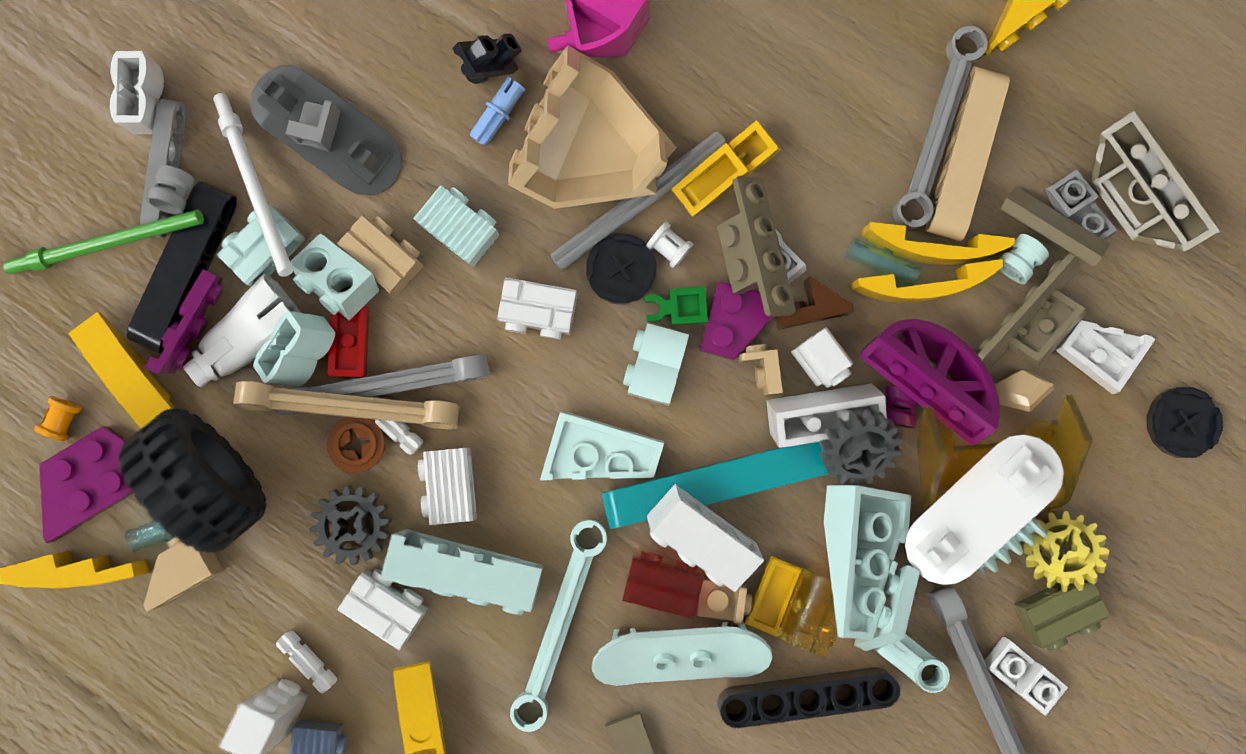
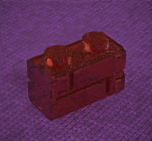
M642 551L640 557L633 555L622 601L694 619L704 580L703 573L697 571L698 566L691 567L682 560H677L675 566L661 562L663 556L647 551Z

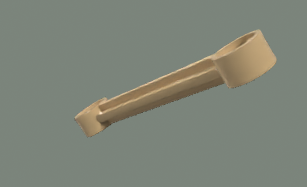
M250 381L236 383L233 401L234 407L250 411L265 412L272 409L416 423L429 428L445 430L458 428L460 408L458 404L446 401H425L420 403L282 389Z

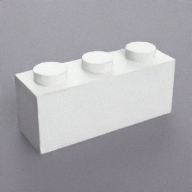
M872 383L766 400L770 435L779 448L829 439L825 432L826 428L836 429L838 425L835 419L838 417L844 421L849 420L850 411H854L857 417H861L865 409H869L873 417L880 411L887 419L885 395Z
M676 484L647 515L651 537L662 547L669 545L678 551L679 557L689 566L694 567L697 565L702 568L707 577L718 586L724 584L736 592L764 561L756 542Z
M276 679L240 704L219 747L232 754L269 753L290 734L309 695L300 691L301 687L293 681L287 679L279 681Z

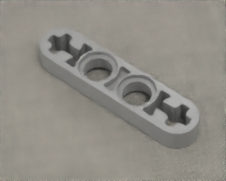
M161 99L156 107L140 225L172 217V214L156 209L147 203L146 197L149 189L155 187L157 183L155 175L160 165H169L176 168L180 166L186 124V109L181 101ZM168 233L158 235L155 237H166Z

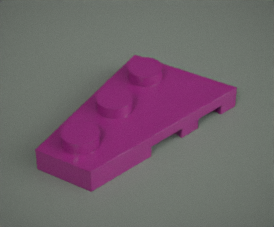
M202 270L181 305L179 315L183 316L181 322H175L170 328L168 327L162 337V347L165 349L159 359L150 357L144 368L156 374L175 373L177 368L183 369L191 355L188 347L193 337L198 338L207 324L208 319L204 315L209 305L215 306L224 289L220 285L222 277Z

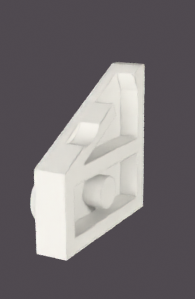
M1081 320L1058 345L1055 351L1113 395L1122 390L1155 339L1149 335L1139 337L1126 334L1123 329L1114 327L1102 328L1096 323Z

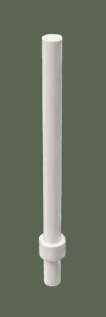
M225 93L216 94L213 100L220 116L218 119L222 135L229 140L279 276H288L293 272V268L241 134L243 132L242 123L239 116L233 112L227 95Z

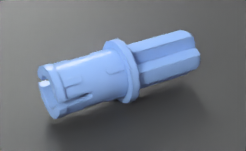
M507 76L492 101L485 103L487 109L470 132V136L484 146L488 145L504 120L509 121V113L526 89L515 80L513 82V79Z

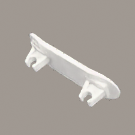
M1027 435L1008 437L992 448L924 512L907 532L905 549L908 561L913 568L920 571V575L928 581L942 585L959 583L970 577L1043 510L1061 489L1064 472L1061 460L1054 449L1041 439Z

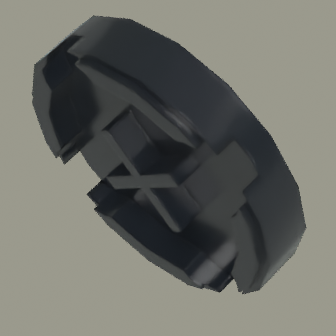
M615 233L602 239L591 249L586 262V276L591 289L601 299L612 304L628 305L640 300L651 290L656 278V260L652 251L646 247L647 244L642 239L631 234Z
M1194 387L1172 388L1162 392L1151 403L1146 415L1147 431L1152 442L1163 453L1175 458H1196L1212 449L1218 443L1223 431V415L1219 407H1216L1211 400L1213 398L1206 392Z

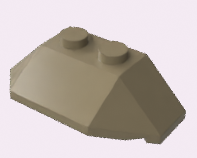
M1135 110L1101 132L1091 183L1131 240L1186 252L1220 232L1217 223L1197 190L1160 138Z

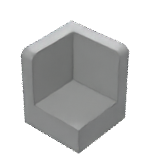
M325 100L323 105L305 102L299 122L289 120L285 134L296 144L330 152L341 111L332 101Z

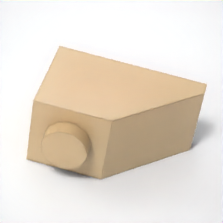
M177 537L167 543L170 548L157 556L143 605L146 612L163 607L222 573L224 570L215 553L196 551L193 546L187 547L180 543Z

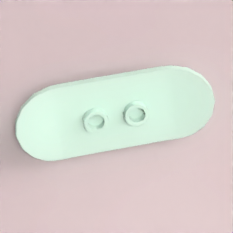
M722 622V627L636 632L635 628H630V634L621 637L619 629H614L612 640L597 652L593 658L591 669L596 679L604 684L614 686L724 677H750L760 674L767 669L773 655L771 647L766 641L755 633L748 631L744 622L742 625L738 624V628L728 627V622Z

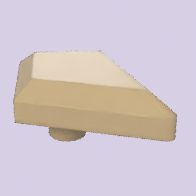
M1024 368L994 383L1000 405L1031 412L1054 390L1053 383Z

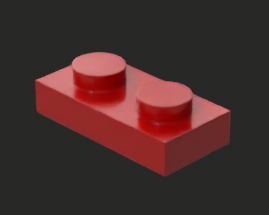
M364 305L350 320L339 312L335 315L330 313V326L335 331V338L328 351L327 376L367 377L369 306Z

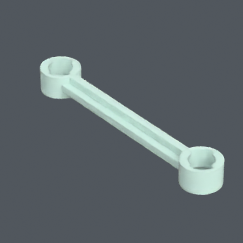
M594 519L580 521L571 532L570 540L573 552L526 689L515 698L510 710L513 724L521 731H535L546 720L548 714L546 695L593 558L604 549L607 542L606 529L600 522ZM593 525L597 526L602 533V541L593 549L581 548L577 543L576 534L579 535L580 531L584 528H592ZM534 699L542 706L543 716L539 717L534 723H527L520 719L517 709L523 703H532Z

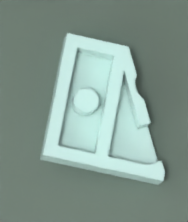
M906 565L897 569L894 575L889 574L883 590L886 600L873 639H856L854 646L864 651H869L904 639L920 571Z

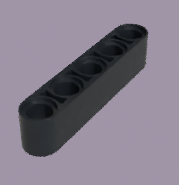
M203 181L198 182L193 187L186 201L183 213L200 210L204 222L203 224L171 233L129 323L126 334L128 340L162 354L165 349L162 347L163 335L168 327L170 328L175 322H181L183 316L179 315L181 305L202 270L208 271L237 206V197Z
M879 667L729 687L720 693L717 706L721 718L726 725L732 728H744L888 708L898 701L900 686L896 679L886 670ZM886 679L887 688L885 692L880 695H873L872 687L877 680ZM841 685H851V694L847 699H836V691ZM807 689L815 690L816 697L811 704L802 705L799 703V696L803 691ZM775 694L780 696V703L775 709L767 710L762 707V702L768 695ZM738 699L743 701L744 708L739 714L731 715L725 711L727 704L731 700Z

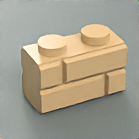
M364 214L355 222L351 230L340 239L337 246L372 272L375 281L396 297L423 268L424 265L416 259L421 253L405 239L399 244L389 236L394 230L380 217L377 216L372 221Z

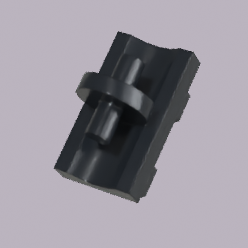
M511 33L502 34L499 39H492L488 35L478 36L474 41L458 42L452 48L454 53L464 61L461 66V72L473 84L484 83L489 77L511 75L519 69L514 59L521 53V48Z

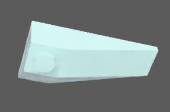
M827 485L824 528L838 637L864 640L873 639L886 600L883 590L889 574H895L898 563L894 561L899 543H905L907 532L909 531L912 495L857 485Z

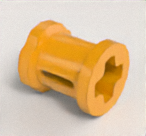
M49 396L47 399L49 407L41 424L35 425L34 431L53 440L67 441L69 438L67 434L69 426L75 414L81 412L82 407L66 399Z

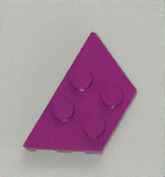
M100 427L39 464L43 539L45 543L58 540L134 494L132 489L127 487L124 481L125 475L120 472L119 468L120 461L118 457L120 449L126 441L122 435L109 427Z

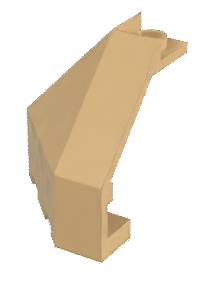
M567 45L546 76L543 85L548 88L539 104H534L524 131L528 132L524 146L521 150H515L511 158L508 186L554 209L657 194L656 178L664 172L667 166V158L677 147L612 70Z

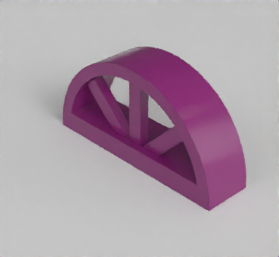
M919 319L897 321L884 329L859 353L858 357L972 446L997 430L1000 420V403L994 381L978 355L961 338L946 328ZM927 356L937 362L935 368L930 365ZM947 373L950 375L953 381H950L948 378L945 377Z

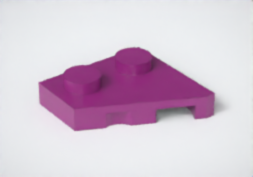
M718 281L699 351L735 360L773 317L766 316L760 292L750 290L744 294H733L731 284Z

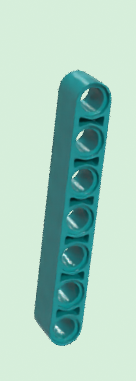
M820 441L776 448L603 492L601 497L609 529L648 520L647 515L674 484L678 485L702 504L709 505L827 475L829 473L820 458V453L823 452L819 444Z

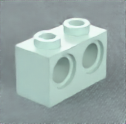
M321 233L290 261L296 275L293 280L299 288L307 294L313 291L320 297V303L330 313L335 315L339 312L348 320L379 292L373 273ZM324 267L322 270L314 272L316 269ZM345 287H351L349 290L345 292H339L341 289Z

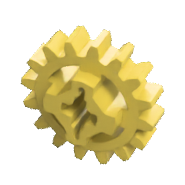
M1064 511L1062 519H1057L1053 513H1049L1048 523L1046 524L1037 519L1048 536L1044 538L1033 532L1036 545L1032 547L1024 543L1023 553L1029 555L1026 557V567H1036L1034 578L1036 580L1043 576L1048 578V588L1053 587L1055 582L1061 583L1063 592H1067L1069 584H1074L1079 591H1082L1085 579L1094 585L1098 578L1096 572H1105L1107 564L1103 560H1108L1109 549L1102 548L1105 545L1106 536H1095L1098 525L1093 523L1085 526L1083 524L1084 516L1081 514L1075 521L1070 520L1068 511ZM1081 538L1086 541L1090 548L1083 545ZM1069 543H1072L1071 551L1069 550L1067 554L1063 555L1062 559L1059 560L1060 552H1063L1064 549L1068 547ZM1040 550L1042 551V555L1047 556L1049 558V561L1051 563L1050 565H1048L1044 561V559L1041 556Z

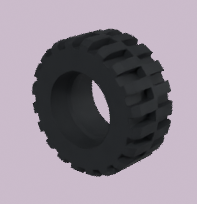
M179 408L165 409L125 441L120 449L118 457L120 472L125 475L124 481L127 487L131 488L134 492L135 499L149 512L147 514L155 522L158 521L168 534L176 536L180 543L187 547L193 546L194 550L199 552H220L257 523L264 515L267 505L265 503V493L261 491L262 486L259 480L254 477L252 469L246 465L238 451H235L229 442L216 432L215 428L209 423L203 422L199 416L191 415L188 410Z

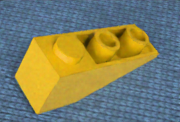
M1008 0L989 39L985 54L989 55L997 48L1001 52L1005 51L1020 38L1017 35L1018 32L1025 27L1032 31L1048 18L1045 12L1053 6L1058 11L1071 0Z

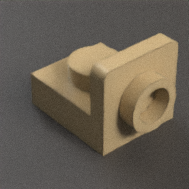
M767 344L745 347L746 353L740 354L738 361L739 363L760 361V367L755 368L757 388H763L764 396L783 393L777 349L768 350Z
M701 578L696 615L731 620L735 624L742 625L743 617L750 615L752 594H747V587L742 584L734 592L724 584L718 586L710 579Z

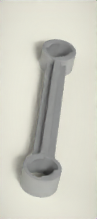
M975 26L961 27L947 43L946 54L950 60V65L908 193L899 199L893 208L895 223L906 226V231H914L921 228L933 215V204L929 199V194L971 66L980 59L987 49L986 35ZM961 37H968L975 42L977 51L966 53L964 56L957 50L955 42L960 40ZM909 200H915L923 207L924 216L921 219H912L911 222H908L902 215L901 206H905Z
M482 354L462 357L450 362L314 387L294 388L292 390L373 398L454 382L490 377L487 355ZM276 410L277 415L299 413L294 411Z
M951 585L930 593L929 598L940 622L946 627L1001 753L1026 754L966 621L967 613L958 593Z

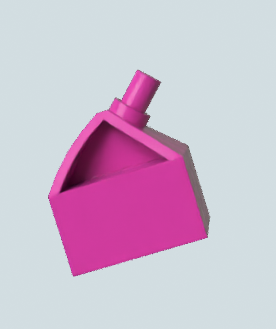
M565 0L570 29L565 30L564 35L547 38L550 53L564 50L569 45L588 57L609 58L625 56L649 21L650 0Z

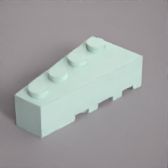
M405 529L392 534L380 579L397 582L409 587L432 590V592L443 596L452 597L455 595L467 598L468 602L477 605L488 606L489 603L503 606L502 610L505 612L523 615L524 611L531 612L534 607L544 565Z

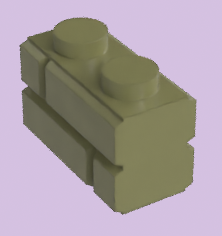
M1086 579L1084 580L1082 591H1079L1074 584H1069L1067 592H1063L1061 583H1057L1051 588H1047L1014 604V608L1024 624V629L1030 641L1042 649L1047 648V650H1055L1065 646L1068 643L1067 637L1078 632L1081 635L1097 631L1101 628L1100 622L1110 616L1103 600L1099 597L1100 594L1095 584H1091Z

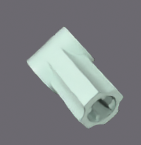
M906 634L902 640L874 649L914 683L929 693L942 691L949 682L950 674L945 664L932 656ZM933 664L935 666L934 676L929 680H922L921 672L923 668Z

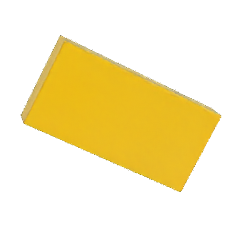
M770 555L753 595L750 615L745 616L744 624L778 637L805 570Z

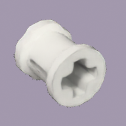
M666 221L651 237L646 247L650 250L656 249L670 261L669 266L674 269L694 244L691 241L685 242L670 229L671 225Z

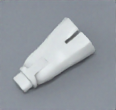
M263 274L222 320L207 332L199 343V350L192 352L194 358L186 363L183 368L200 388L204 387L211 380L218 381L221 377L237 372L255 360L259 349L265 342L271 339L276 323L286 312H302L277 281L268 274Z

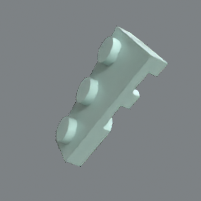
M561 410L540 480L563 478L577 480L607 477L610 479L654 478L664 441Z

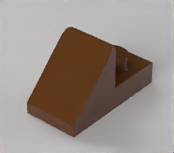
M808 277L804 280V287L809 306L805 307L804 301L794 302L795 314L775 316L778 330L846 316L852 313L854 308L852 303L815 279Z

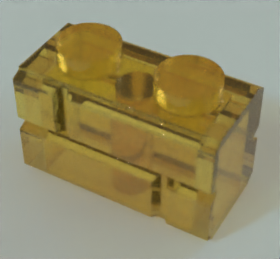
M802 567L776 636L794 647L826 657L828 649L834 645L837 639L831 578Z

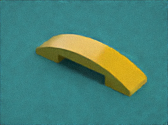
M876 222L867 224L862 232L864 238L892 255L914 262L934 265H958L980 261L1014 246L1015 238L978 234L969 239L967 247L905 240L906 226Z
M1002 259L965 264L956 269L957 280L896 288L895 275L888 274L858 278L851 283L852 291L876 300L894 303L928 302L952 296L983 282L1001 269L1003 262Z

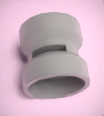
M160 165L155 175L157 183L155 187L149 189L146 202L154 208L169 214H183L186 206L184 198L186 193L192 191L195 179L179 168Z

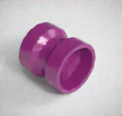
M886 386L887 420L891 419L896 426L916 428L918 417L915 414V410L919 404L898 387ZM893 406V407H897V408L908 409V410H910V411H905V410H900V409H894V408H891V407Z

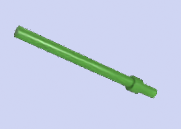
M194 210L49 250L42 247L28 251L26 256L5 261L3 267L9 275L30 269L37 272L51 268L53 263L203 224L204 218L200 210Z

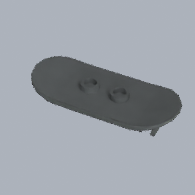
M279 66L268 71L256 83L251 93L250 109L257 123L342 187L356 194L374 195L385 191L396 181L401 170V153L397 142L386 130L310 74L294 66ZM328 100L332 101L341 111L330 152L296 144L285 134L289 120L299 122L305 102L323 105L324 101Z

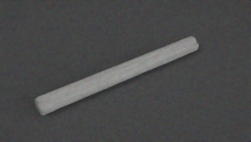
M714 132L668 166L661 176L656 178L657 194L622 200L552 252L550 255L552 261L560 270H564L591 250L602 239L607 238V236L614 233L669 192L671 188L727 143L725 138L719 132Z

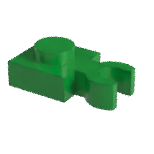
M705 286L669 289V299L666 300L655 294L645 297V303H656L660 309L656 315H646V321L649 323H657L664 316H671V326L708 323Z

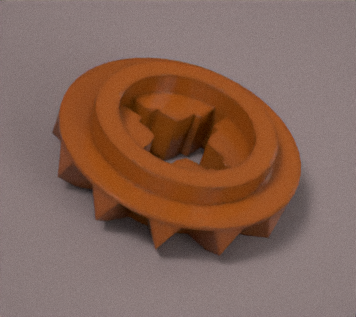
M345 417L338 421L329 432L327 438L329 457L338 468L346 472L360 473L368 471L379 463L383 452L386 450L384 446L385 434L375 421L371 419ZM353 432L358 438H370V441L361 447V456L358 455L356 450H343L344 447L353 442Z

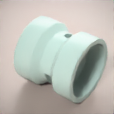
M1020 234L1014 242L1013 250L1004 253L999 258L1003 262V267L1000 270L1011 280L1019 284H1026L1033 276L1034 267L1042 265L1049 257V252L1035 238L1027 234Z

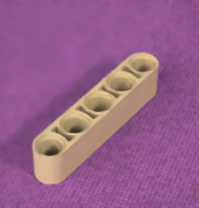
M976 66L970 71L933 196V215L926 223V232L957 241H962L966 236L1010 83L1008 75Z

